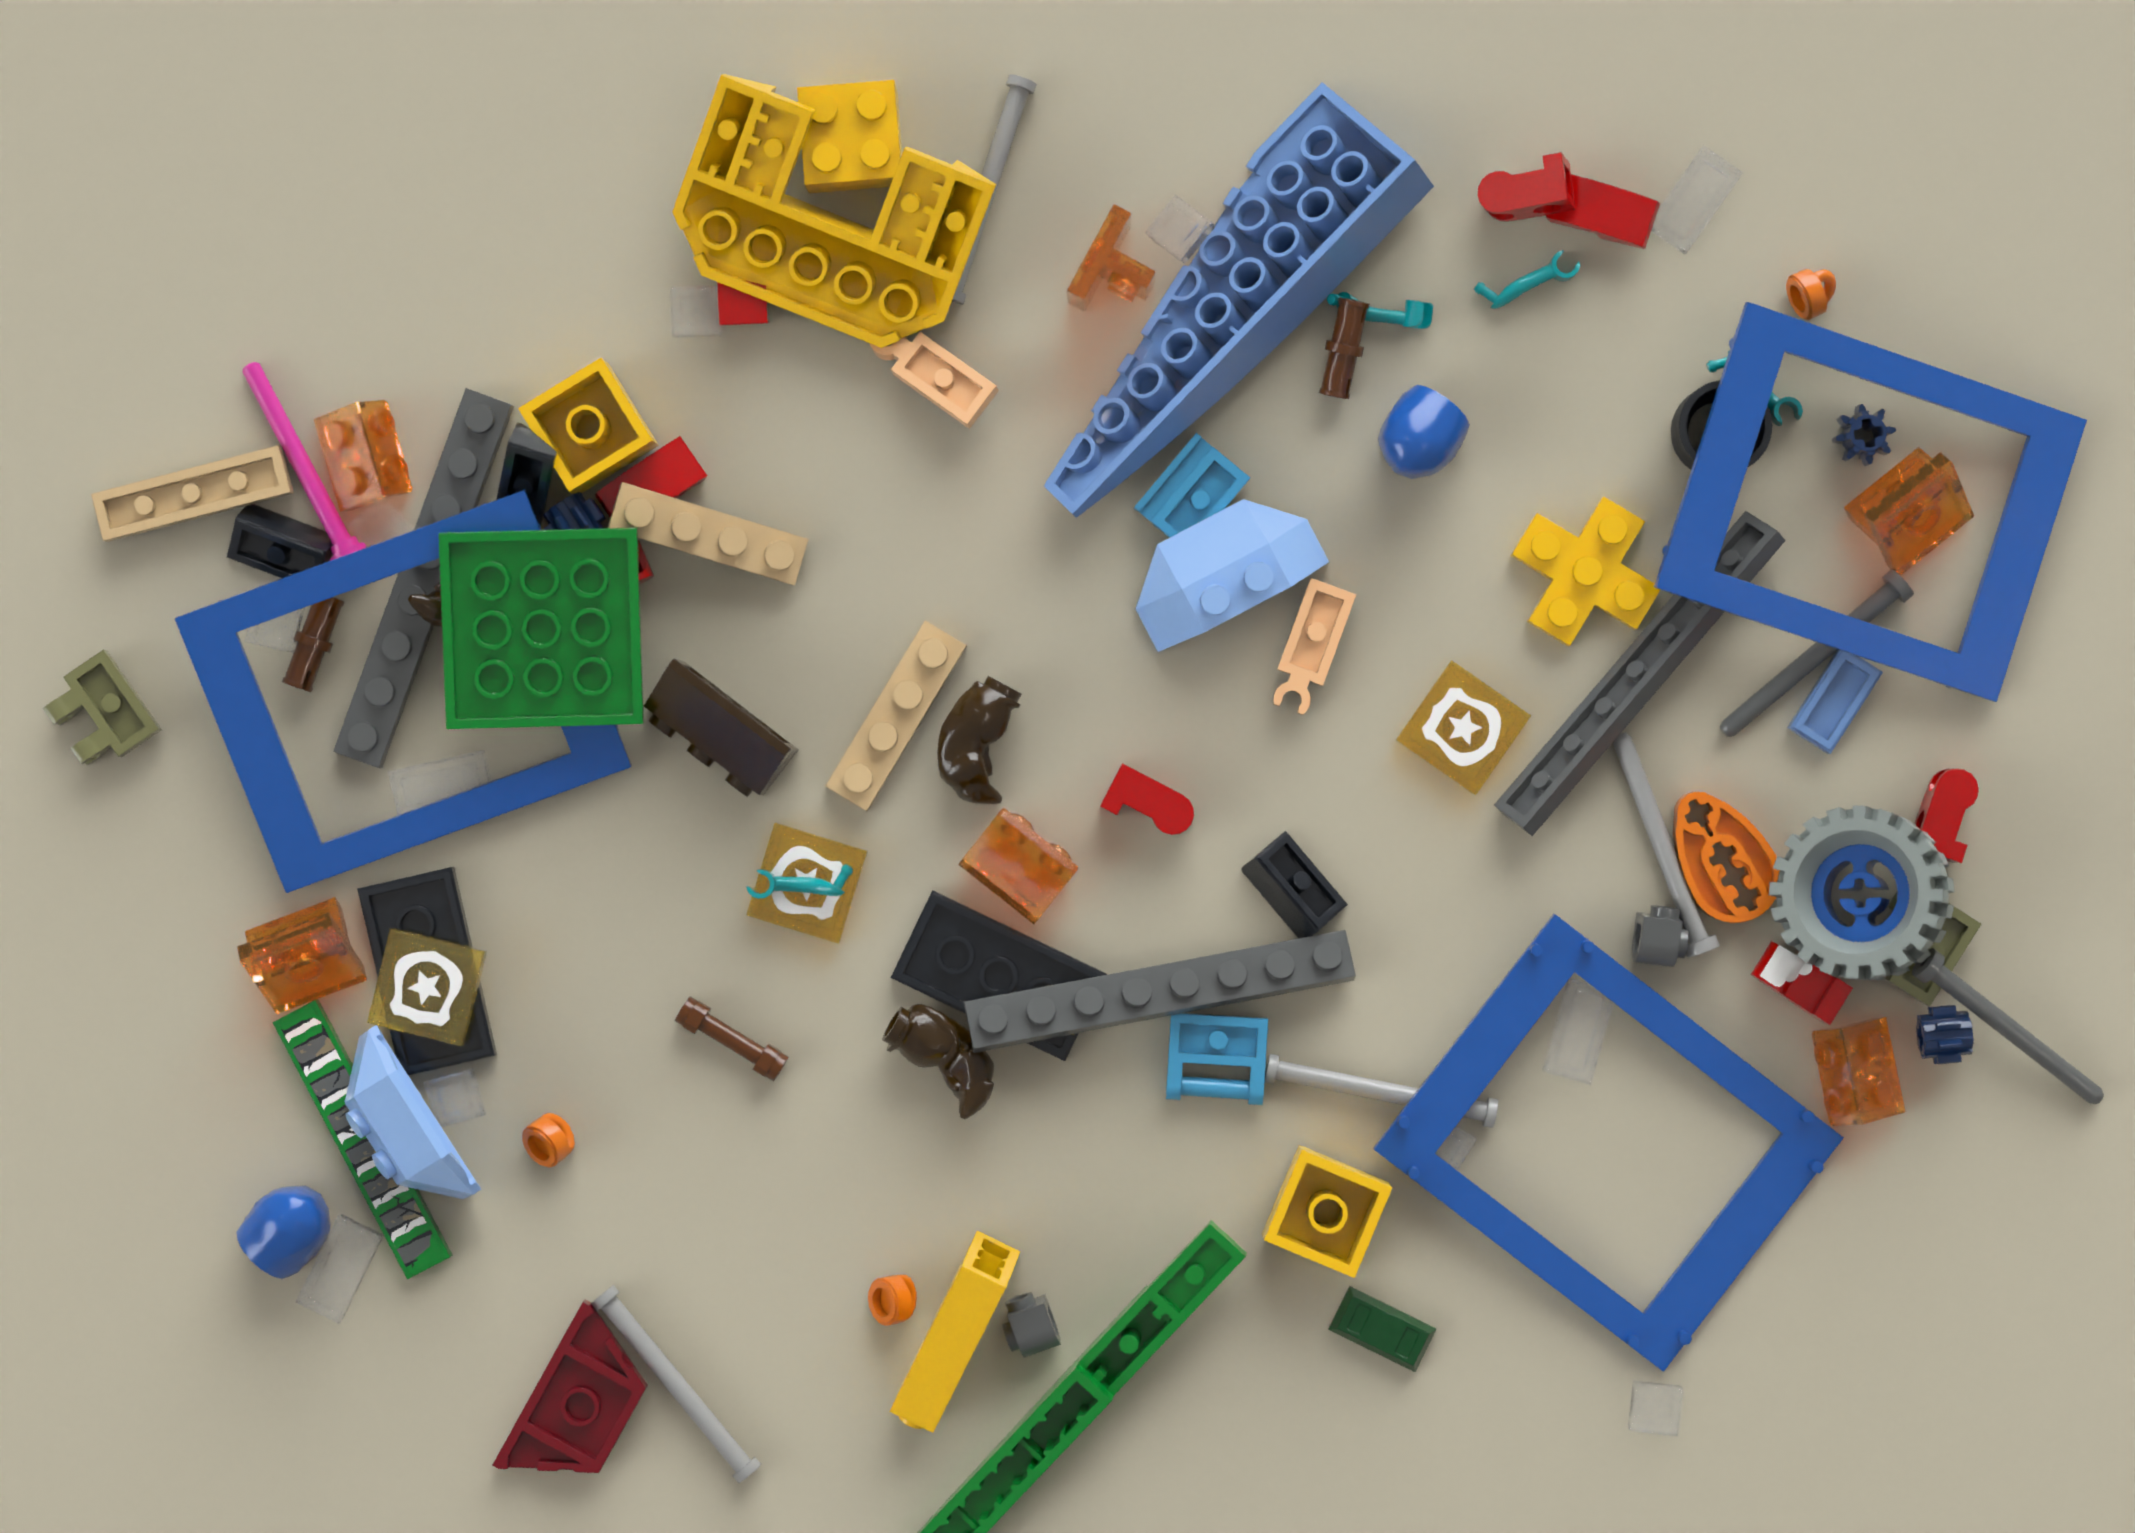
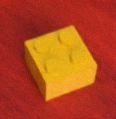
M895 80L797 87L798 103L816 109L802 146L804 185L808 193L890 187L902 156L898 92Z
M602 357L518 408L531 431L557 451L554 468L568 491L572 494L585 492L659 446L609 363Z
M1298 1145L1262 1231V1237L1264 1241L1355 1278L1391 1193L1392 1186L1383 1179Z

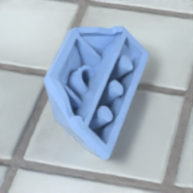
M1242 499L1156 545L1135 610L1157 652H1160L1200 635L1279 594L1329 563L1307 519Z
M375 1025L359 1036L345 1098V1105L349 1109V1112L346 1113V1118L356 1135L360 1138L366 1136L376 1153L372 1155V1159L379 1172L386 1179L392 1177L397 1185L459 1199H465L480 1191L479 1184L464 1164L388 1045L378 1026Z

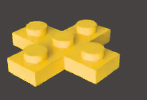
M1604 496L1598 502L1578 537L1536 513L1510 555L1551 580L1527 622L1566 646L1572 644L1594 606L1631 629L1637 630L1659 594L1660 589L1654 588L1655 583L1621 564V561L1645 521Z

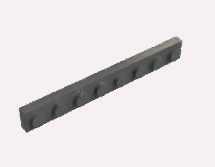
M465 389L414 530L478 507L513 411V405L476 391ZM439 558L398 573L333 752L377 768L383 767L434 627L414 610L408 598L413 594L428 595L435 590L434 586L440 582Z
M1745 511L1726 533L1714 571L1750 583L1786 540L1776 529ZM1673 595L1497 800L1494 806L1508 819L1533 836L1725 611Z
M1346 930L966 1001L964 1002L973 1053L1350 982L1355 980L1356 974Z

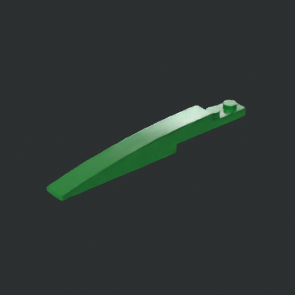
M1210 1220L1150 1285H1146L917 1533H987L1111 1403L1114 1395L1241 1263L1246 1257L1247 1252Z

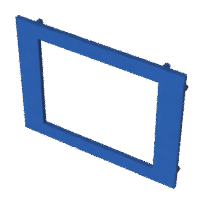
M1745 302L1734 338L1729 341L1730 351L1668 544L1662 549L1664 557L1654 588L1945 685L1947 688H1954L1997 702L2087 420L1754 303ZM1784 352L2027 436L1958 653L1714 571Z
M525 490L489 503H484L465 512L230 598L219 600L216 603L174 618L286 893L632 767L621 739L618 725L561 726L570 748V753L322 843L237 633L438 559L440 532L541 530Z
M1553 914L1373 1149L1664 1372L1682 1347L1691 1342L1692 1334L1816 1173L1823 1171V1164L1844 1137L1607 955L1593 942L1589 941L1556 914ZM1574 973L1781 1132L1643 1313L1435 1154Z

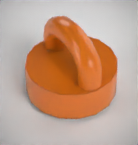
M1809 269L1801 270L1790 275L1786 283V291L1792 308L1805 320H1810L1825 313L1827 303L1831 300L1836 289L1835 275L1825 269L1814 273Z
M546 1113L537 1118L522 1133L523 1145L528 1155L539 1165L548 1168L556 1166L565 1159L575 1146L574 1134L570 1126L562 1117L554 1113Z
M903 1274L877 1278L872 1282L868 1291V1304L873 1317L878 1323L884 1326L903 1323L913 1315L916 1307L917 1293L915 1284L909 1276Z

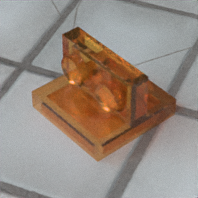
M1113 204L1067 289L1068 303L1084 312L1103 278L1109 283L1107 287L1109 291L1130 302H1133L1135 296L1146 301L1155 284L1156 271L1118 251L1131 228V213Z
M1920 447L1843 507L1847 517L1878 545L1886 565L1890 569L1895 570L1900 576L1974 517L1953 463L1941 452L1931 458Z
M336 897L246 930L247 943L237 946L241 964L276 1014L367 981L364 965L350 945L343 909Z

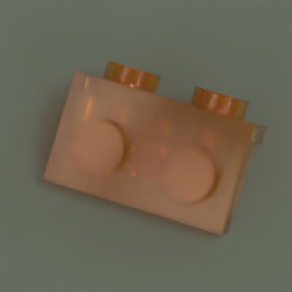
M386 400L355 402L313 419L340 512L355 510L386 497L405 495L412 492L408 466L404 460L395 429V421Z
M1005 808L1000 810L958 864L1032 924L1038 921L1079 869L1072 862L1070 855L1065 849L1057 844L1048 843L1034 832L1031 823L1019 814L1010 813Z
M1886 1017L1872 1018L1838 1028L1819 1029L1812 1032L1814 1056L1818 1065L1824 1094V1105L1830 1125H1863L1906 1112Z

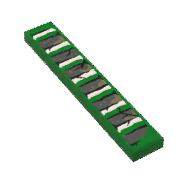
M319 999L272 1022L407 1280L451 1257L453 1254L419 1190L397 1185L392 1177L386 1179L379 1172L372 1159V1155L376 1152L367 1137H358L349 1125L346 1118V1113L349 1112V1109L345 1105V1098L353 1064Z

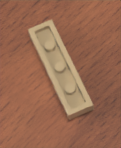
M277 445L92 493L91 497L103 541L110 542L294 494L283 449Z
M624 482L620 484L607 527H638V539L790 585H795L809 540Z
M926 620L924 621L827 782V788L865 811L869 810L966 649V644Z

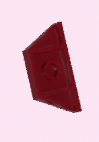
M585 1299L579 1307L492 1466L498 1469H508L509 1467L537 1468V1471H558L561 1469L580 1473H599L603 1468L648 1385L598 1311L595 1310L588 1300Z

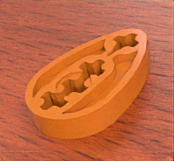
M1705 792L1684 794L1674 807L1673 842L1685 881L1696 906L1706 915L1724 922L1741 923L1759 917L1770 908L1776 899L1775 896L1769 895L1770 882L1778 881L1780 871L1773 869L1777 858L1776 854L1756 827L1729 804ZM1692 800L1697 805H1708L1709 811L1704 814V819L1706 821L1705 826L1710 835L1698 822L1688 823L1686 821L1685 815L1691 811L1688 803ZM1718 842L1721 847L1731 846L1733 853L1728 856L1730 865L1733 868L1743 867L1745 874L1740 877V883L1745 889L1755 888L1757 895L1752 898L1754 907L1751 910H1748L1745 906L1736 907L1733 900L1739 896L1737 889L1733 885L1724 886L1721 879L1726 875V870L1722 864L1712 865L1709 858L1715 854L1712 847L1715 843Z

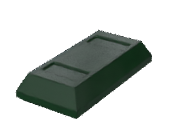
M1349 1286L1328 1330L1416 1372L1436 1328Z

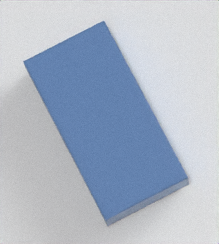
M1837 649L1787 728L1825 753L1831 754L1883 672L1859 656Z

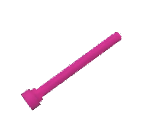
M252 362L246 365L242 373L333 544L330 548L333 554L330 561L366 548L365 542L359 543L356 536H350L260 363Z

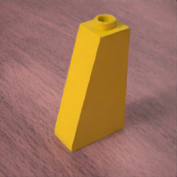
M978 1230L889 1411L897 1415L909 1427L915 1429L924 1428L934 1433L1007 1287L1019 1257L1020 1251Z

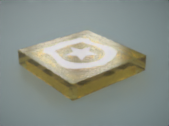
M1451 660L1395 740L1467 791L1476 795L1531 715Z
M774 823L760 869L768 870L774 876L812 877L826 880L832 884L841 872L843 865L847 864L854 868L853 873L842 887L845 893L841 896L774 891L766 898L758 899L752 897L746 915L839 944L868 851ZM759 874L754 889L759 893H765L769 889L770 882L765 875Z
M390 928L367 1023L463 1046L487 951Z

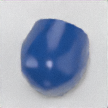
M1416 385L1403 393L1388 413L1380 429L1378 442L1385 461L1396 474L1410 479L1426 477L1441 471L1453 460L1465 440L1470 424L1463 412L1448 398L1426 386Z
M287 1186L272 1190L258 1200L245 1217L242 1225L236 1232L237 1241L247 1257L262 1271L276 1278H288L298 1273L303 1266L315 1257L327 1240L331 1227L329 1208L322 1195L307 1186Z

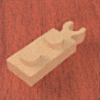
M919 332L912 342L906 336L883 348L870 344L873 352L879 358L887 361L897 360L891 368L894 376L969 429L999 391L994 383L922 332Z
M1310 578L1277 670L1290 675L1288 681L1276 689L1273 696V705L1280 706L1283 695L1288 691H1294L1301 698L1297 713L1303 715L1308 710L1311 702L1310 693L1307 689L1309 682L1320 686L1324 685L1357 594Z

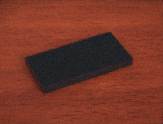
M449 867L358 888L395 1056L406 1073L413 1075L497 1055L455 868ZM436 951L453 962L460 970L463 978L462 986L450 1006V1019L442 1026L432 1023L416 1024L407 1017L393 1014L390 1003L395 996L394 970L398 960L403 956L415 952ZM429 961L419 962L411 966L406 971L403 979L402 1004L419 1011L439 1013L450 989V980L446 971L438 964ZM419 971L427 978L439 976L434 987L441 995V997L429 995L422 1005L419 993L407 989L418 983Z
M932 890L891 978L965 1013L964 1002L1093 978L1107 975V973ZM1079 1033L1029 1042L1027 1044L1066 1061Z

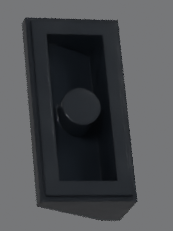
M521 423L516 424L508 440L496 500L525 490L537 522L541 526L557 451Z
M252 504L245 506L236 516L227 558L284 578L330 561L332 556L330 548L333 544L324 530Z
M1286 831L1248 861L1241 869L1298 939L1316 934L1348 905Z

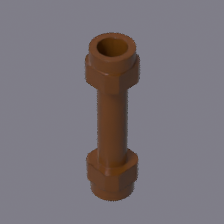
M692 997L686 1000L675 1022L693 1034H696L698 1030L755 1064L752 1070L773 1082L775 1081L789 1058L787 1055L770 1044L764 1048L709 1014L711 1008Z

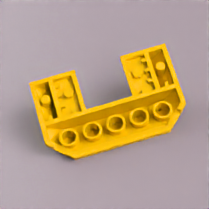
M722 74L672 211L680 230L683 229L695 255L693 259L700 274L880 348L895 343L920 330L928 329L944 322L997 184L959 160L952 165L906 147L903 150L875 228L871 229L785 194L816 109L776 94V86ZM750 282L766 285V289L754 285Z

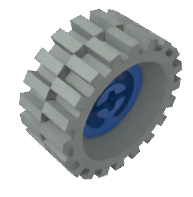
M1853 806V809L1847 810L1840 807L1827 810L1828 816L1822 819L1812 817L1803 823L1806 830L1801 835L1792 833L1784 843L1790 848L1785 858L1777 856L1773 869L1780 870L1778 881L1770 882L1769 895L1775 896L1777 899V907L1771 908L1774 922L1782 923L1785 931L1780 935L1787 945L1794 946L1799 951L1797 956L1807 964L1820 968L1819 971L1848 979L1869 981L1884 980V977L1889 975L1899 976L1910 971L1908 966L1914 962L1922 963L1929 957L1931 953L1928 949L1934 942L1940 943L1946 934V931L1942 930L1945 918L1952 919L1954 906L1949 904V893L1955 892L1953 879L1947 877L1945 867L1949 866L1945 855L1937 851L1934 846L1936 842L1929 834L1921 831L1916 827V824L1901 816L1868 806ZM1880 862L1890 870L1896 881L1898 895L1895 908L1888 919L1876 925L1875 918L1887 908L1889 899L1882 897L1866 899L1865 907L1863 902L1850 898L1839 899L1841 906L1855 917L1854 924L1848 926L1839 919L1832 905L1831 891L1835 878L1841 870L1852 864L1853 871L1840 882V890L1860 891L1863 888V882H1865V886L1868 888L1889 890L1887 883L1881 877L1875 875L1873 871L1874 865Z

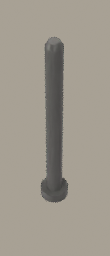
M1891 569L1882 577L1885 584L1848 616L1870 623L1897 599L1905 603L1914 595V592L1908 583L1895 570ZM1817 642L1814 643L1721 722V731L1727 737L1738 734L1837 649Z
M1929 949L1928 951L1931 955L1922 963H1915L1912 975L1922 983L1930 980L2088 1103L2098 1104L2101 1102L2104 1094L2097 1084L1943 965L1945 957L1936 949Z

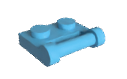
M1194 1013L1171 1015L1166 1100H1180L1181 1096L1246 1099L1248 1100V1105H1263L1268 1018ZM1183 1063L1250 1067L1249 1080L1182 1076Z

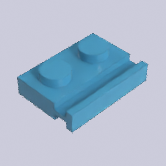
M1196 433L1135 505L1134 509L1170 538L1225 509L1250 480V477Z

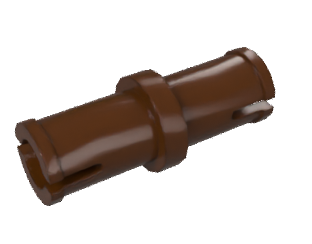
M1339 297V307L1332 339L1326 340L1325 350H1328L1329 353L1319 393L1349 399L1357 357H1362L1364 347L1360 346V341L1370 303Z
M332 597L311 605L302 631H296L293 640L297 641V645L286 675L282 679L283 683L312 692V686L325 652L330 653L333 643L329 642L345 601Z

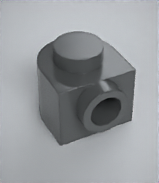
M1651 905L1650 914L1636 912L1632 943L1633 962L1674 967L1677 958H1685L1688 947V930L1682 929L1683 921L1679 919L1680 909Z
M1032 1292L1013 1297L1005 1302L1009 1322L1002 1324L1012 1352L1020 1349L1025 1358L1061 1345L1059 1331L1046 1295L1034 1298Z

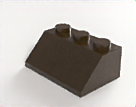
M675 658L667 666L644 704V707L653 713L648 720L653 726L670 738H672L675 732H678L691 742L687 751L709 768L714 761L730 772L725 780L746 797L752 791L758 795H764L799 750L686 662Z

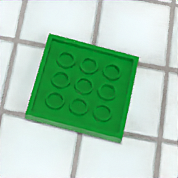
M638 527L439 533L446 729L644 723Z

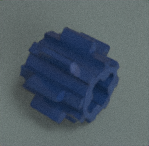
M1860 404L1855 407V415L1851 418L1841 415L1836 419L1843 430L1840 435L1832 438V442L1842 443L1846 449L1842 460L1847 461L1855 455H1859L1863 465L1868 466L1873 463V455L1876 452L1881 455H1887L1891 452L1885 440L1886 436L1896 432V428L1885 426L1882 421L1885 414L1884 409L1869 415V410L1866 411L1865 406ZM1863 427L1864 431H1872L1873 439L1866 442L1865 445L1864 440L1855 439L1854 431Z
M577 492L558 502L543 514L549 524L543 529L604 528L601 522L606 520L594 499L589 498L586 500L582 493Z
M1955 1005L1928 1007V1014L1917 1015V1045L1922 1059L1933 1058L1934 1064L1962 1062L1961 1055H1971L1973 1053V1027L1968 1011H1956Z

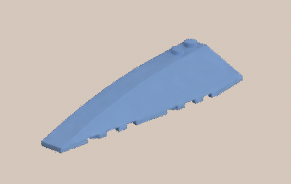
M1323 82L1255 151L1246 165L1247 169L1253 173L1240 189L1232 187L1222 203L1226 207L1212 230L1206 228L1197 243L1200 248L1189 266H1182L1141 331V334L1144 336L1143 340L1134 354L1127 353L1118 367L1117 371L1120 373V376L1106 397L1103 395L1099 397L1091 410L1094 413L1093 419L1084 433H1077L1044 484V487L1076 518L1148 462L1240 382L1327 298L1434 187L1413 157Z

